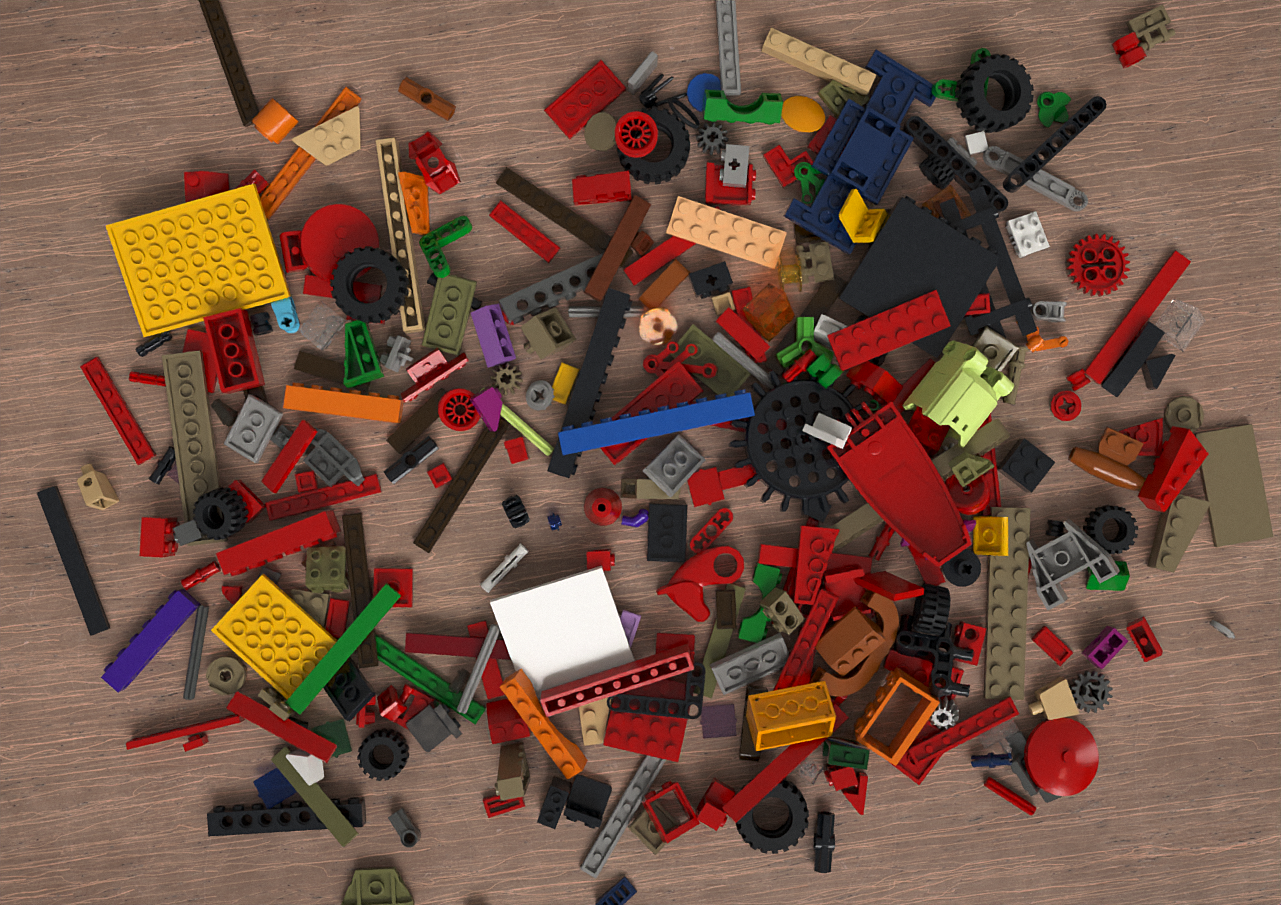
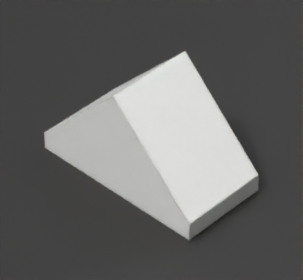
M301 749L286 755V758L309 786L324 778L323 763L318 758Z

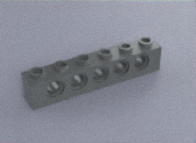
M604 253L500 299L499 304L508 323L518 324L524 321V317L529 314L535 316L541 313V309L547 306L549 309L560 304V300L566 298V301L576 297V293L582 290L584 292L590 280L587 276V271H595ZM571 278H577L580 284L578 286H572L569 280ZM554 286H560L563 292L561 294H555L553 293L552 288ZM539 293L543 294L545 300L537 302L534 296ZM524 301L527 303L528 308L520 310L517 304Z

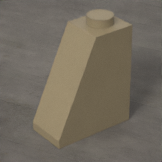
M621 479V498L679 499L681 492L680 487L670 498L651 479Z

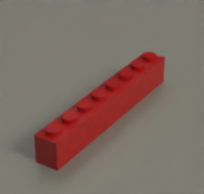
M688 644L541 691L540 702L546 717L694 670V660Z

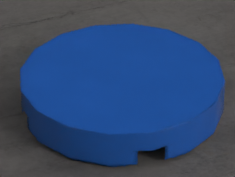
M703 73L697 75L688 85V101L699 112H702L705 89L721 90L720 79L713 74Z

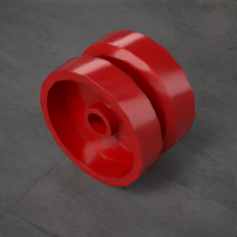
M954 474L946 479L945 485L959 513L965 515L977 514L983 511L989 504L991 491L983 474L964 487L961 486Z

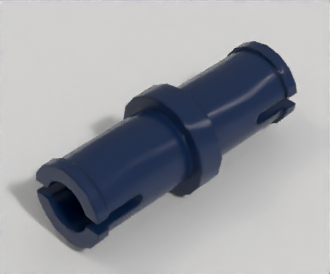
M993 752L987 755H972L971 760L974 761H971L973 768L985 766L995 768L1001 765H1012V761H1009V759H1012L1011 753L994 754Z

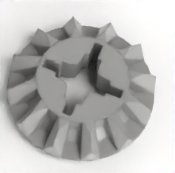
M538 380L529 386L526 392V401L530 408L539 411L546 410V407L552 405L551 401L555 397L551 384ZM536 392L543 393L545 399H539Z

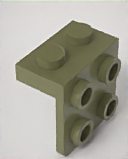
M310 547L307 549L305 585L313 593H323L324 590L343 592V590L349 589V581L345 577V547Z

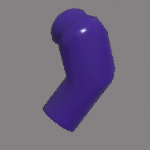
M640 509L639 513L634 517L623 515L621 525L640 527L647 522L649 513L646 509Z

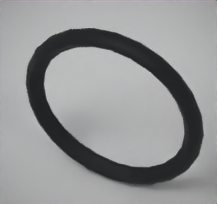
M674 98L668 100L669 107L681 121L694 129L699 128V120L687 106ZM673 103L681 107L693 119L695 124L686 119L675 108Z

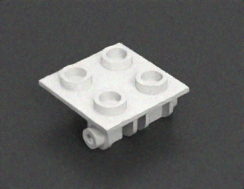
M1037 212L1006 222L1007 226L1005 228L1009 236L1013 235L1009 238H1014L1015 241L1012 242V245L1016 244L1014 249L1019 258L1050 247Z

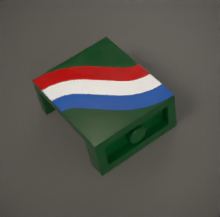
M829 737L824 741L822 756H828L827 763L831 765L867 770L870 750L856 740Z

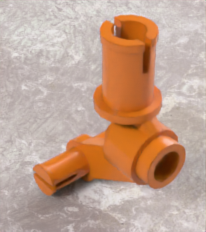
M1037 326L1038 331L1028 334L1026 336L1028 342L1025 344L1033 353L1034 351L1057 347L1063 348L1068 345L1069 341L1065 336L1044 341L1039 335V327Z

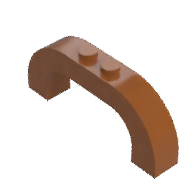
M868 589L865 591L860 601L874 611L876 624L881 628L886 641L844 677L818 667L809 681L810 684L825 681L829 695L847 696L859 691L870 681L874 673L879 670L884 657L889 654L898 633L899 616L892 600Z

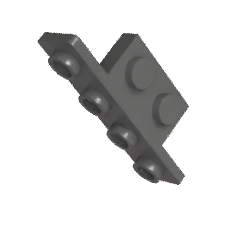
M1022 731L1007 736L1005 741L1014 753L1011 769L1019 777L1023 788L1028 791L1030 796H1034L1039 792L1046 803L1061 798L1062 796L1052 795L1043 791L1030 778L1024 760L1027 739Z

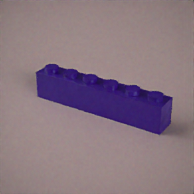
M185 589L174 590L168 596L169 601L165 605L162 604L155 611L156 616L143 624L141 633H136L129 641L131 644L127 648H123L116 655L118 657L114 663H109L103 670L105 673L101 678L118 693L125 690L193 614L197 607L201 605Z

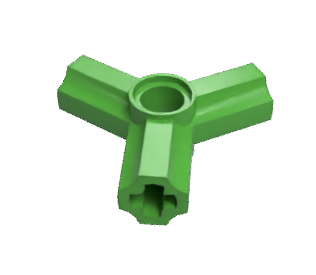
M796 317V341L776 353L777 359L784 368L793 364L794 360H798L808 351V349L806 351L802 350L801 345L804 341H807L808 349L812 350L817 357L824 352L832 360L834 354L814 341V317Z

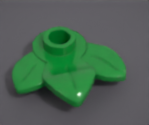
M1051 92L1041 93L1037 98V106L1040 109L1038 113L1040 122L1047 128L1052 125L1053 121L1059 123L1067 122L1069 116L1065 106L1071 101V98L1063 92L1055 94ZM1047 99L1049 101V105H1045L1043 103V100Z

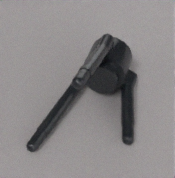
M661 74L641 92L638 98L644 107L652 109V106L658 107L668 103L670 98L677 100L687 96V93L655 102L658 100L655 93L674 79L671 76L652 90L664 77Z

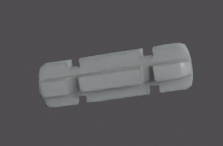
M953 137L947 141L973 167L977 164V160L974 157L971 158L970 154L960 144L958 145Z

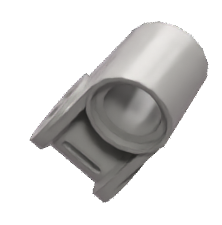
M1039 301L1032 304L1033 308L1030 311L1033 320L1066 322L1064 308L1067 306V302ZM1037 306L1042 310L1041 315H1038L1035 311Z

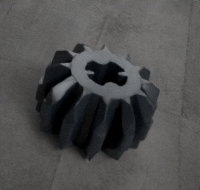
M510 496L502 502V506L513 528L522 527L530 521L520 496Z

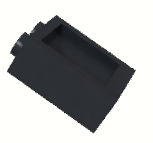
M553 777L537 823L556 829L570 792L571 782Z

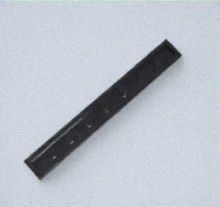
M53 486L37 492L90 636L111 629L58 487Z

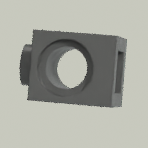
M194 520L173 528L174 539L180 546L203 538L207 534L203 535L201 533L202 530L196 527L198 524Z

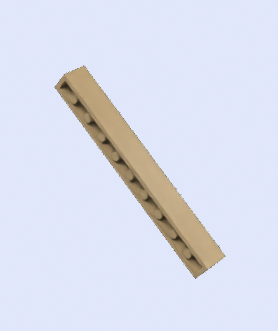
M395 137L376 140L392 256L398 259L402 267L405 268L407 272L406 277L409 279V285H407L409 294L405 296V305L400 306L403 331L405 333L425 331L426 328L411 226L398 172H403L399 143Z

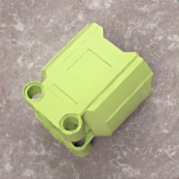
M950 341L943 349L944 356L934 364L902 406L905 410L913 409L914 411L919 406L923 408L922 414L937 424L949 425L950 428L945 438L950 436L959 440L958 446L964 448L997 406L999 398L1007 396L1013 390L1014 383L1002 372L992 367H986L988 359L976 347L957 341Z

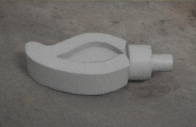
M1214 620L1211 621L1210 625L1228 638H1235L1231 630Z

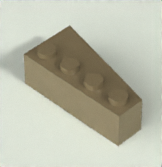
M1181 494L1177 495L1168 509L1160 513L1147 567L1175 572L1211 502Z
M520 742L501 746L497 783H495L496 795H500L501 801L523 797L531 780L524 743Z

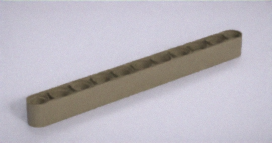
M995 419L977 430L964 448H960L957 443L933 459L932 462L944 481L954 474L948 465L954 457L964 452L981 457L1009 438L1010 433L999 419ZM868 503L830 527L840 529L832 552L841 549L883 521Z

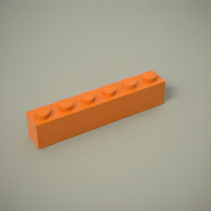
M293 382L292 386L286 385L283 408L401 423L404 401L399 400V396L387 395V398H382L379 393L369 392L368 396L361 395V391L349 390V393H343L340 388L331 387L330 391L323 390V386L311 385V388H304V384Z

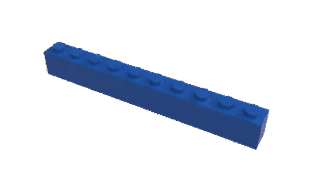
M746 389L734 391V396L727 397L726 393L715 395V400L708 401L707 397L696 399V403L691 405L686 401L677 403L676 408L669 409V405L658 407L657 412L650 413V409L638 411V416L631 417V413L619 415L620 419L612 421V417L600 419L601 423L593 425V421L581 423L582 427L574 429V425L562 427L563 431L558 432L562 454L567 455L755 416L750 392L746 393Z

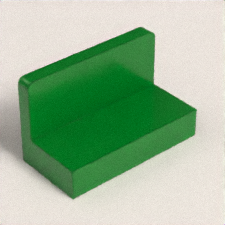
M1114 561L1120 572L1102 583L1098 582L1091 568L1087 567L1089 578L1086 583V589L1124 591L1130 577L1126 561Z

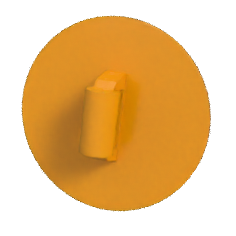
M793 96L783 102L781 116L789 127L808 133L817 131L823 126L825 113L816 101L804 96Z

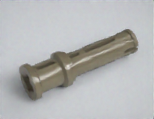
M1019 346L1011 361L1008 362L1010 367L1008 379L1014 383V388L1012 392L1004 397L1003 403L1016 404L1021 371L1026 366L1024 361L1029 348Z

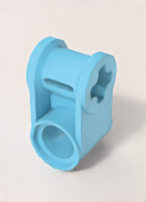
M292 297L271 302L279 327L287 333L297 332L300 322Z

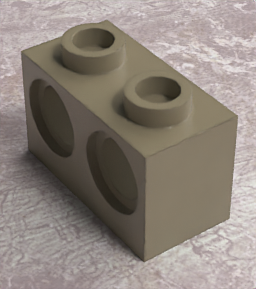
M775 587L760 602L763 608L762 612L772 620V626L779 633L784 632L790 635L805 620L784 590Z

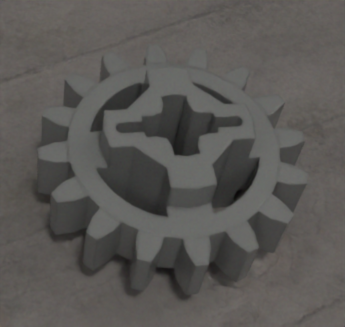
M1086 670L1084 676L1078 673L1079 679H1072L1075 684L1074 686H1069V688L1073 689L1071 693L1075 703L1078 704L1077 708L1080 710L1084 708V711L1087 713L1090 712V709L1094 713H1097V708L1104 710L1103 704H1110L1107 698L1113 697L1109 694V691L1113 690V688L1107 686L1110 681L1104 679L1105 676L1100 673L1098 675L1096 671H1092L1090 674ZM1089 679H1095L1098 682L1091 683ZM1090 688L1093 689V690L1091 691V692H1092V696L1089 695V693H1090V690H1089V689H1090ZM1090 700L1093 704H1086L1084 701Z

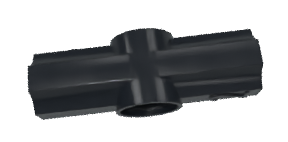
M427 436L383 472L393 484H396L414 468L419 467L439 447L430 436ZM409 455H414L416 458V462L412 466L407 462Z
M827 811L818 812L816 833H814V871L819 873L831 872L832 852L835 849V814Z

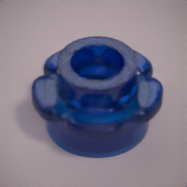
M552 513V515L547 516L552 531L556 529L559 531V526H562L560 517Z

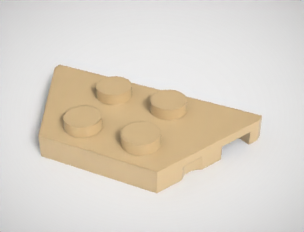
M356 106L298 135L292 141L325 166L360 150L359 107Z

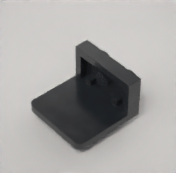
M433 700L406 722V727L426 752H430L451 734L456 739L462 735L459 730L461 727L455 717L451 719L448 715L450 710L444 703L440 705L436 700Z
M577 775L563 815L572 822H577V820L584 822V825L589 828H600L612 787L583 775Z

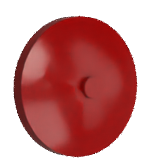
M1070 718L1047 719L1039 723L1030 733L1025 745L1024 760L1030 778L1040 789L1052 795L1071 796L1083 791L1093 781L1098 769L1099 753L1094 737L1078 721Z

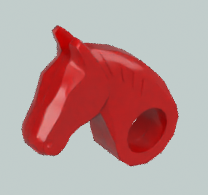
M728 545L707 548L685 561L674 573L669 583L656 590L657 595L667 594L677 606L694 620L704 622L710 616V610L704 603L703 586L730 584L738 580L744 571V558L738 550ZM722 553L731 554L736 561L735 570L727 576L718 575L714 570L715 558Z

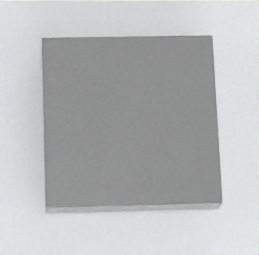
M653 51L649 53L628 79V91L632 95L638 91L657 67L658 55Z

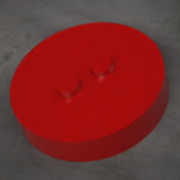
M344 204L328 205L314 212L304 224L299 239L300 253L306 266L316 276L328 282L334 279V275L331 273L333 269H337V261L345 258V253L348 251L352 253L358 247L362 249L365 246L379 248L378 233L372 221L362 211ZM371 267L362 270L356 276L355 280L363 276L366 272H368Z

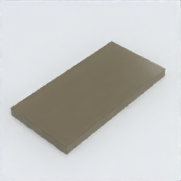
M1247 424L1194 434L1209 454L1199 466L1205 501L1211 502L1207 511L1214 547L1274 537L1253 425Z

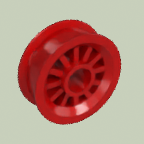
M634 111L625 114L619 119L615 127V141L622 153L629 157L639 158L648 155L656 146L658 129L655 121L649 115ZM639 131L642 135L640 138L635 139L631 136V133Z
M462 388L446 392L438 404V415L443 424L455 431H466L474 427L478 423L480 415L472 403L466 404L475 394ZM447 403L451 404L452 407H447ZM459 404H462L465 408L464 413L461 415L455 413V407ZM468 412L473 413L472 417H471L470 415H468L467 413H468Z

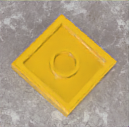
M973 516V520H976L977 523L973 529V553L975 555L1008 556V517Z

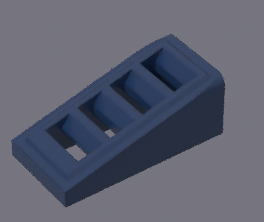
M624 876L595 901V905H604L605 901L608 905H624L637 893V890ZM622 885H624L627 888V890L629 891L628 894H626L625 891L621 888ZM616 890L623 896L622 899L615 893ZM610 896H612L615 899V901L617 902L616 904H614L610 900Z

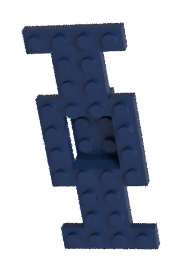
M877 49L873 52L865 68L877 74L881 79L865 108L851 99L846 101L811 167L827 176L814 201L808 207L794 198L783 215L848 255L852 253L857 243H853L839 219V212L850 191L857 189L864 199L874 205L879 203L914 139L899 129L901 121L914 98L928 107L932 106L936 99L932 94V83Z

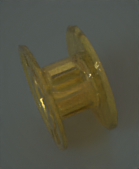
M795 255V264L783 265L781 257L778 256V280L781 294L784 293V284L796 283L798 291L801 292L802 273L799 255Z

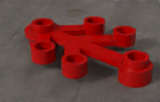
M669 342L667 348L658 355H648L643 361V367L648 373H655L659 378L664 374L662 369L669 370L678 361L682 364L688 357L698 352V347L696 344H689L686 346L685 351L671 362H665L663 360L679 350L677 342ZM671 344L676 345L675 351L670 349ZM690 346L695 348L694 353L689 352ZM650 361L655 362L654 368L650 367ZM706 363L703 366L682 364L688 372L702 374L705 378H713L718 372L717 366L714 363ZM707 367L712 369L711 374L706 373Z

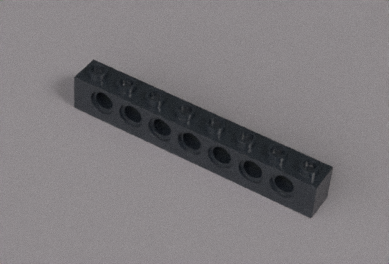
M359 797L348 798V801H340V798L331 799L339 810L342 808L348 810L349 816L345 817L353 827H363L366 824L365 799L359 800ZM292 801L290 804L284 805L283 802H273L268 806H263V803L252 804V807H244V804L233 805L232 808H225L224 805L213 807L207 813L208 837L327 829L308 804L302 803V801ZM302 811L309 812L310 819L304 818ZM283 812H288L291 815V820L285 819ZM264 813L270 814L272 820L267 821L264 818ZM245 814L252 817V822L246 821ZM226 816L232 817V824L226 821Z

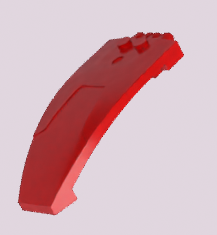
M863 401L861 407L869 416L863 420L859 412L853 408L851 411L859 422L856 424L849 413H846L845 418L852 425V430L843 449L832 444L827 445L826 448L876 513L913 548L940 567L972 545L967 527L963 523L958 509L936 467L894 404L889 401L872 413Z

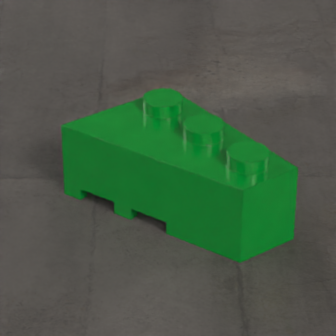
M359 320L345 324L344 385L347 388L385 377L369 325Z

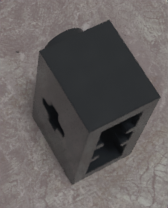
M725 261L690 273L688 276L695 297H701V299L712 296L711 292L717 290L719 293L730 289L729 286L733 284ZM709 277H711L712 280L716 279V281L714 282V286H711L710 283H706Z

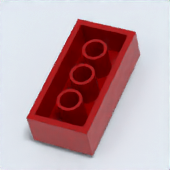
M238 308L203 317L221 393L231 394L265 385L247 310Z

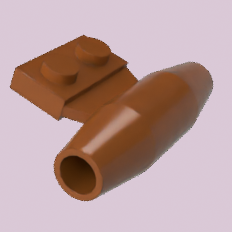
M1106 427L1098 442V452L1075 446L1068 457L1070 462L1088 474L1118 487L1140 492L1146 480L1145 477L1127 466L1135 461L1144 443L1109 427Z

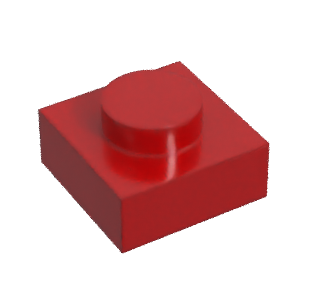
M199 734L189 737L188 742L183 744L186 752L205 745L209 740L207 735L200 737Z

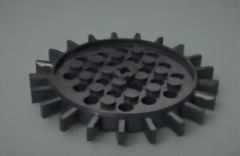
M774 370L769 372L768 375L774 386L773 389L766 393L756 382L751 385L752 390L760 397L756 404L753 405L755 416L748 417L746 422L739 419L730 421V425L733 427L744 429V440L729 442V447H744L747 457L744 460L737 461L733 465L734 469L750 465L755 474L746 481L744 486L748 488L760 480L767 487L760 499L762 503L770 499L773 491L782 495L781 512H786L791 498L801 501V515H808V500L816 498L820 502V508L823 513L830 511L826 495L833 492L836 493L842 503H847L849 499L841 487L847 481H851L831 453L829 460L824 459L822 456V451L824 449L828 450L826 446L830 443L821 441L819 438L802 430L805 424L813 426L815 422L813 419L814 412L834 420H839L852 427L845 418V414L849 413L854 422L858 424L859 422L851 410L853 408L857 411L863 410L861 407L862 402L853 407L847 399L856 386L851 384L840 393L833 388V382L825 389L816 381V377H813L810 373L808 380H798V376H796L791 382L781 384ZM809 394L816 395V403L809 401ZM792 397L799 401L798 407H793L790 404ZM776 401L780 404V411L772 409V402ZM833 408L839 410V418L832 416L831 411ZM796 416H800L803 419L802 426L795 424ZM777 420H782L785 423L784 430H779L776 427ZM759 424H763L766 427L767 431L765 434L758 432L757 427ZM803 436L806 437V438H805L806 443H802V440H803V439H802L801 437H803ZM782 439L788 440V449L781 447L780 442ZM763 443H768L771 446L769 453H765L762 450ZM806 453L812 457L810 464H807L803 459ZM786 458L793 460L794 465L792 468H788L785 465ZM768 462L775 464L774 472L767 470L766 464ZM828 468L833 469L835 472L833 479L829 478L826 474ZM810 472H813L817 477L814 483L808 479ZM791 476L798 479L796 487L790 485L789 479Z

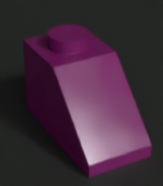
M488 386L471 397L470 401L489 431L495 432L498 428L503 404L500 399L502 395L497 388Z

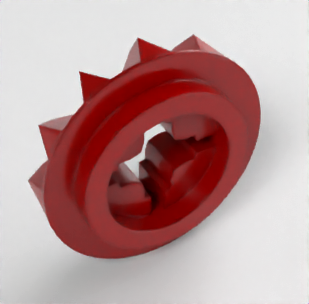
M1061 391L1055 394L1050 402V410L1054 417L1061 421H1071L1081 412V400L1071 391ZM1063 401L1073 404L1067 408V412L1065 409L1059 408L1063 405Z

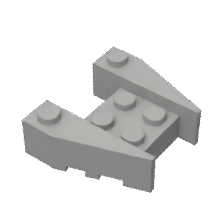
M1070 519L1063 522L1068 532L1039 548L1033 539L1026 543L1037 585V593L1047 610L1064 603L1068 599L1059 582L1081 570L1090 567L1099 583L1108 580L1120 572L1111 555Z

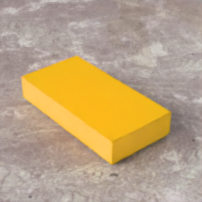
M561 362L552 385L555 397L552 400L566 405L580 369Z

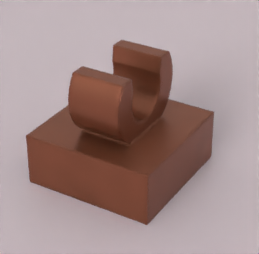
M637 231V237L630 246L637 254L643 257L654 244V241L644 231L640 233Z

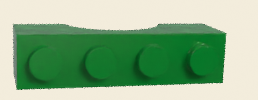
M705 89L702 113L704 120L711 122L723 120L730 123L742 121L749 124L761 122L772 125L780 123L783 100L780 93H761L759 98L753 103L740 106L731 103L725 96L724 90Z
M756 562L752 581L760 588L763 600L776 587V584H780L782 573H780V569L777 567ZM762 606L753 615L742 617L737 634L738 638L755 643L766 639L768 629L765 626L766 622H770L771 619L764 615Z

